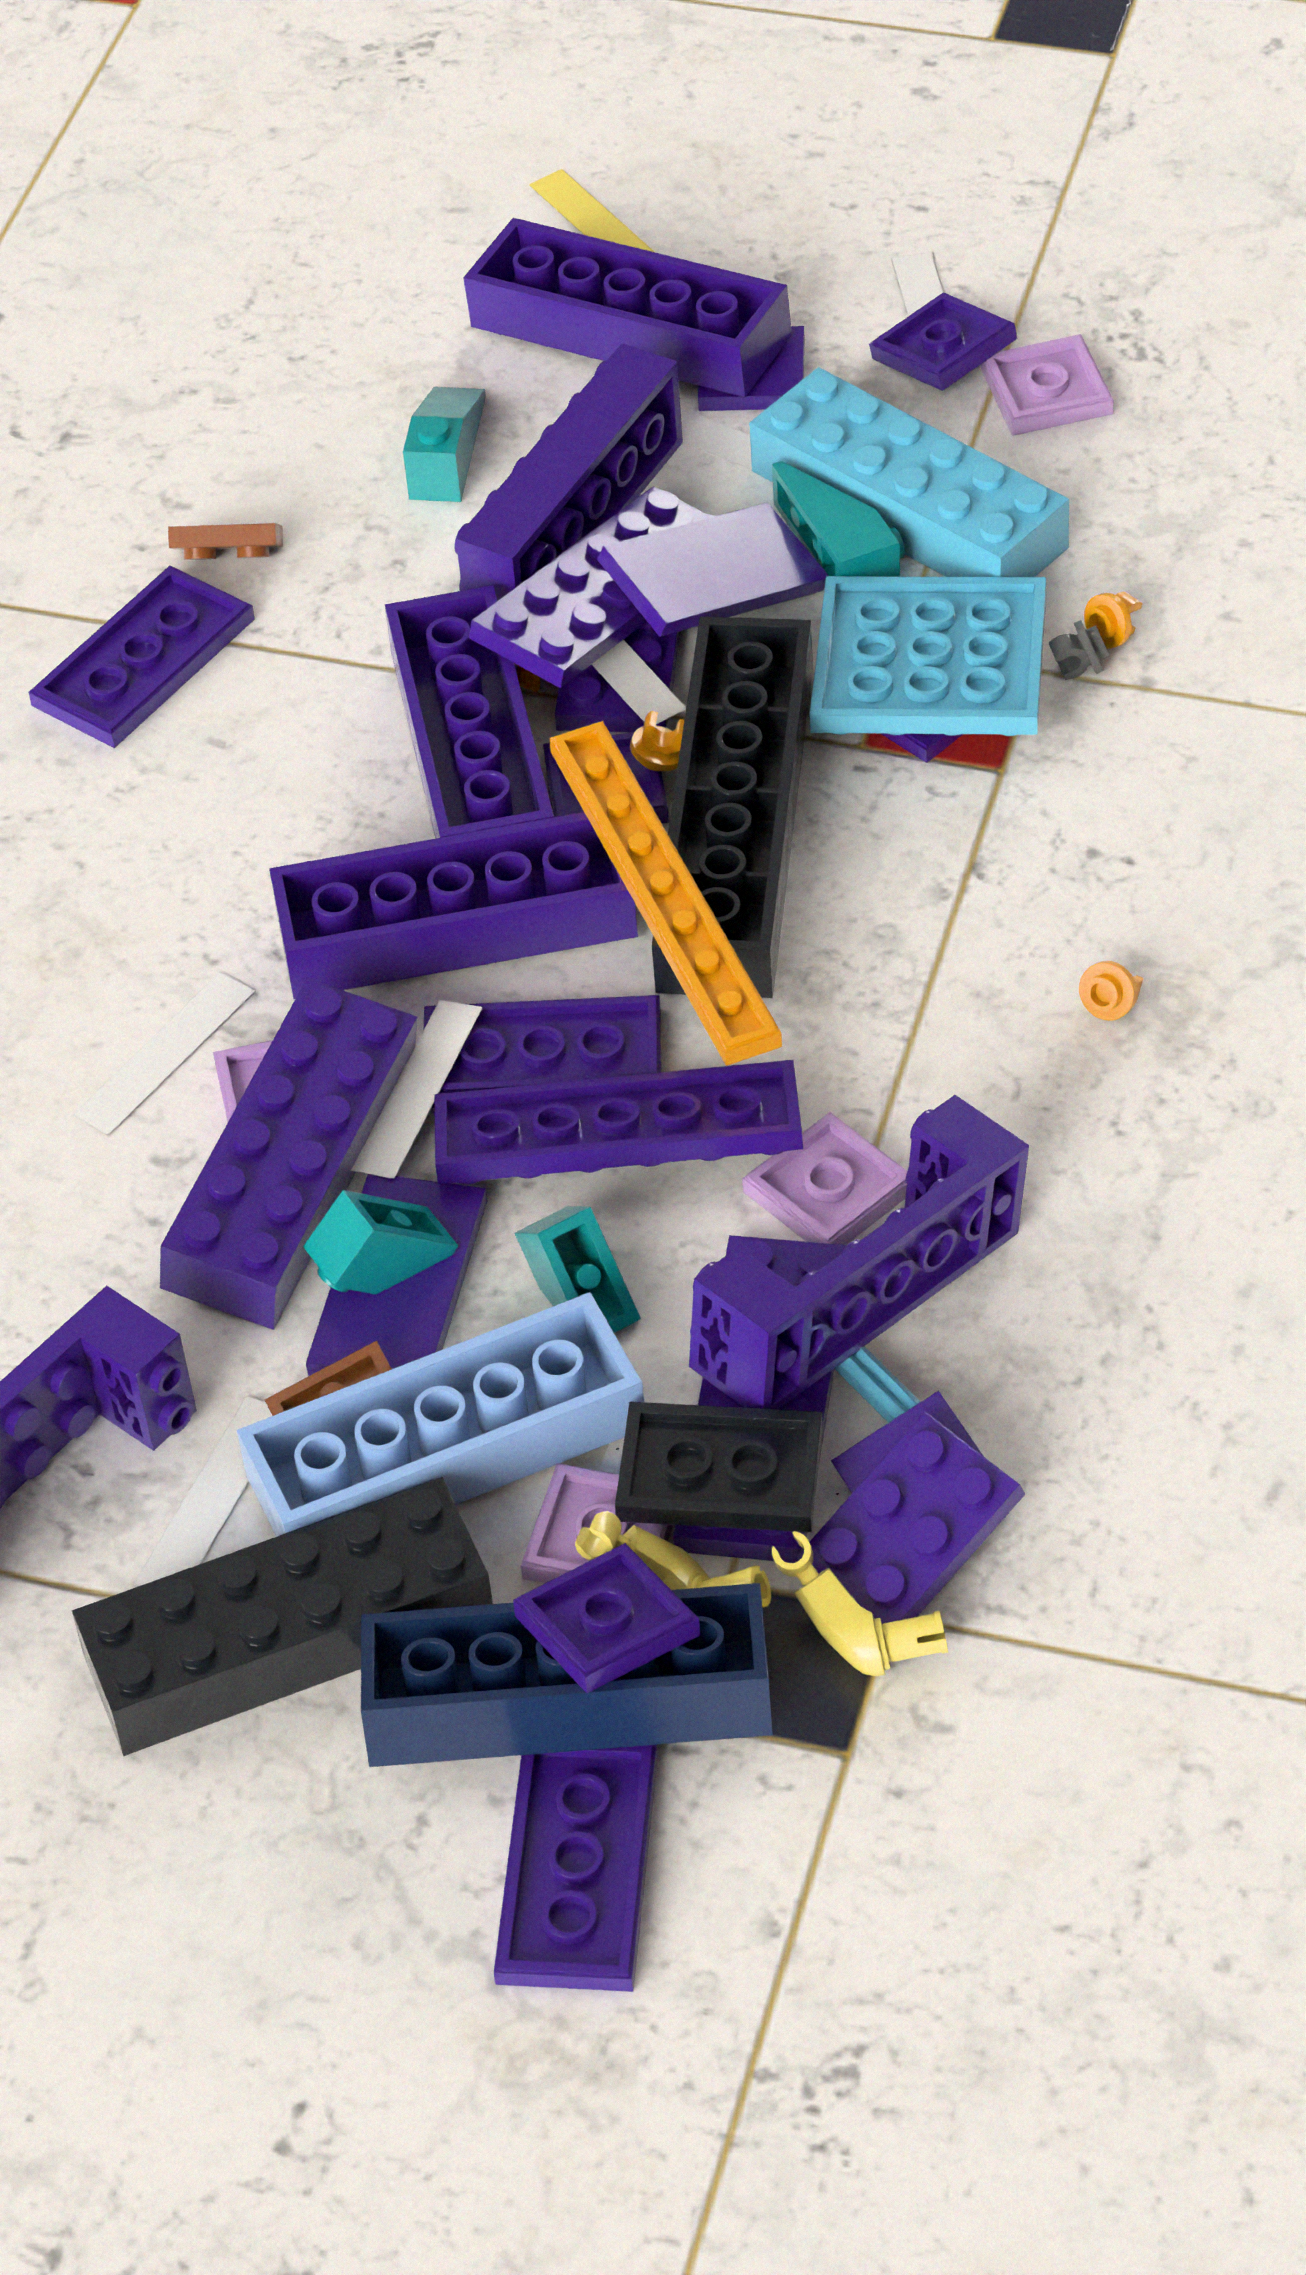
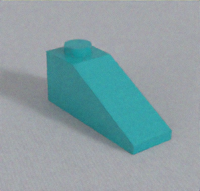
M433 387L413 413L403 448L409 500L462 501L485 403V389Z
M783 461L772 464L774 506L791 531L829 576L900 577V559L905 557L903 540L895 527L889 528L875 508Z

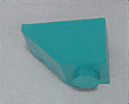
M342 1190L303 1247L319 1267L317 1270L319 1277L331 1288L340 1292L354 1290L378 1294L452 1256L458 1245L426 1206Z
M567 1206L514 1233L539 1289L553 1306L590 1292L613 1333L641 1320L591 1207Z

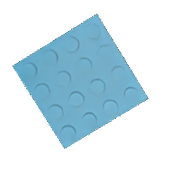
M826 576L809 715L810 733H833L837 735L848 733H884L891 735L946 734L951 736L961 734L1037 735L1047 595L1046 577Z

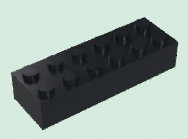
M443 1477L74 1609L72 1614L84 1658L122 1754L126 1756L360 1670L361 1615L489 1605L493 1604L489 1574Z

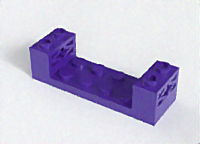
M953 1095L934 1110L928 1109L916 1119L910 1131L911 1149L909 1168L905 1178L907 1187L904 1208H899L892 1212L884 1224L863 1239H855L850 1242L838 1257L820 1270L808 1272L798 1282L797 1286L794 1287L741 1247L736 1248L718 1262L708 1263L700 1270L693 1283L689 1367L743 1408L780 1409L859 1351L860 1348L870 1343L1018 1234L1029 1145L957 1095Z
M106 1285L0 1381V1509L5 1501L27 1480L40 1475L50 1459L73 1438L82 1436L99 1414L153 1451L170 1435H175L182 1431L197 1409L180 1333Z

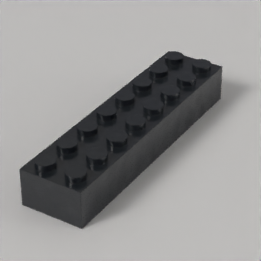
M700 616L668 836L761 998H773L813 674L811 620ZM653 936L652 957L655 993L686 995Z

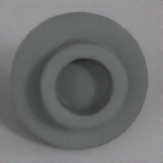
M1077 621L1073 623L1078 633L1077 635H1059L1048 643L1065 680L1079 677L1087 670L1090 664H1092L1096 674L1104 671L1100 660L1108 657L1109 653L1096 625L1086 630L1082 621Z

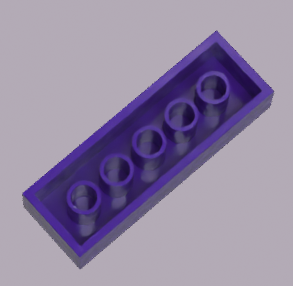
M517 218L510 220L463 277L470 323L473 328L602 361H607L620 344L623 343L677 361L678 378L681 382L741 397H746L792 336L788 288L785 284Z
M621 343L607 361L599 364L594 376L581 392H577L571 397L564 412L553 424L548 425L544 429L540 440L525 457H521L516 462L512 473L501 486L488 495L484 506L469 523L462 525L459 529L454 549L456 554H458L460 591L493 585L497 601L640 496L683 443L677 361Z
M493 585L384 604L391 655L435 839L554 817L514 663L469 639L472 620L497 602Z
M584 812L269 868L293 999H296L306 978L341 990H348L638 937L635 902Z
M306 978L160 1246V1289L269 1329H275L311 1259L303 1246L342 1190H347L356 1173L351 1170L415 1048L417 1016Z

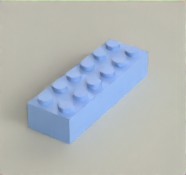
M589 1292L238 1429L237 1434L246 1477L277 1537L443 1477L455 1504H459L554 1466L557 1463H562L622 1439L625 1436L629 1402H644L643 1385L592 1294Z

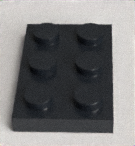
M629 1402L615 1500V1514L620 1522L812 1533L823 1430L822 1412Z

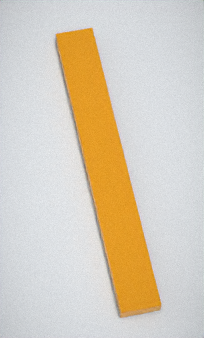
M604 722L594 723L549 738L551 753L725 1065L728 1066L782 1047V1033Z

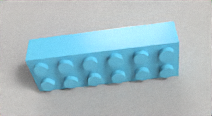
M820 367L749 422L751 463L754 473L773 482L772 464L783 461L875 508L888 527H895L900 533L905 547V555L945 577H1036L1069 548V499Z

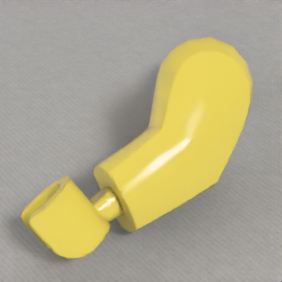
M609 1511L596 1514L590 1528H581L575 1541L577 1552L589 1561L626 1543L671 1590L760 1583L762 1608L767 1607L771 1601L769 1580L764 1570L760 1571V1566L755 1565L728 1575L710 1578L701 1566L682 1548L635 1525L622 1536V1525L619 1518Z
M795 1531L792 1532L799 1546L804 1549L803 1557L796 1563L784 1562L776 1548L772 1547V1556L778 1570L784 1575L797 1577L803 1585L794 1594L819 1633L849 1664L862 1674L883 1676L885 1675V1670L891 1669L890 1662L940 1652L942 1654L948 1653L940 1611L882 1624L880 1618L874 1619L872 1612L862 1608L830 1568L821 1573L816 1571L812 1565L813 1551L811 1545L803 1534Z

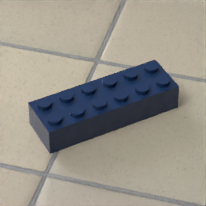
M760 1583L672 1590L699 1618L700 1636L589 1693H586L515 1617L513 1603L361 1615V1717L369 1767L773 1735Z

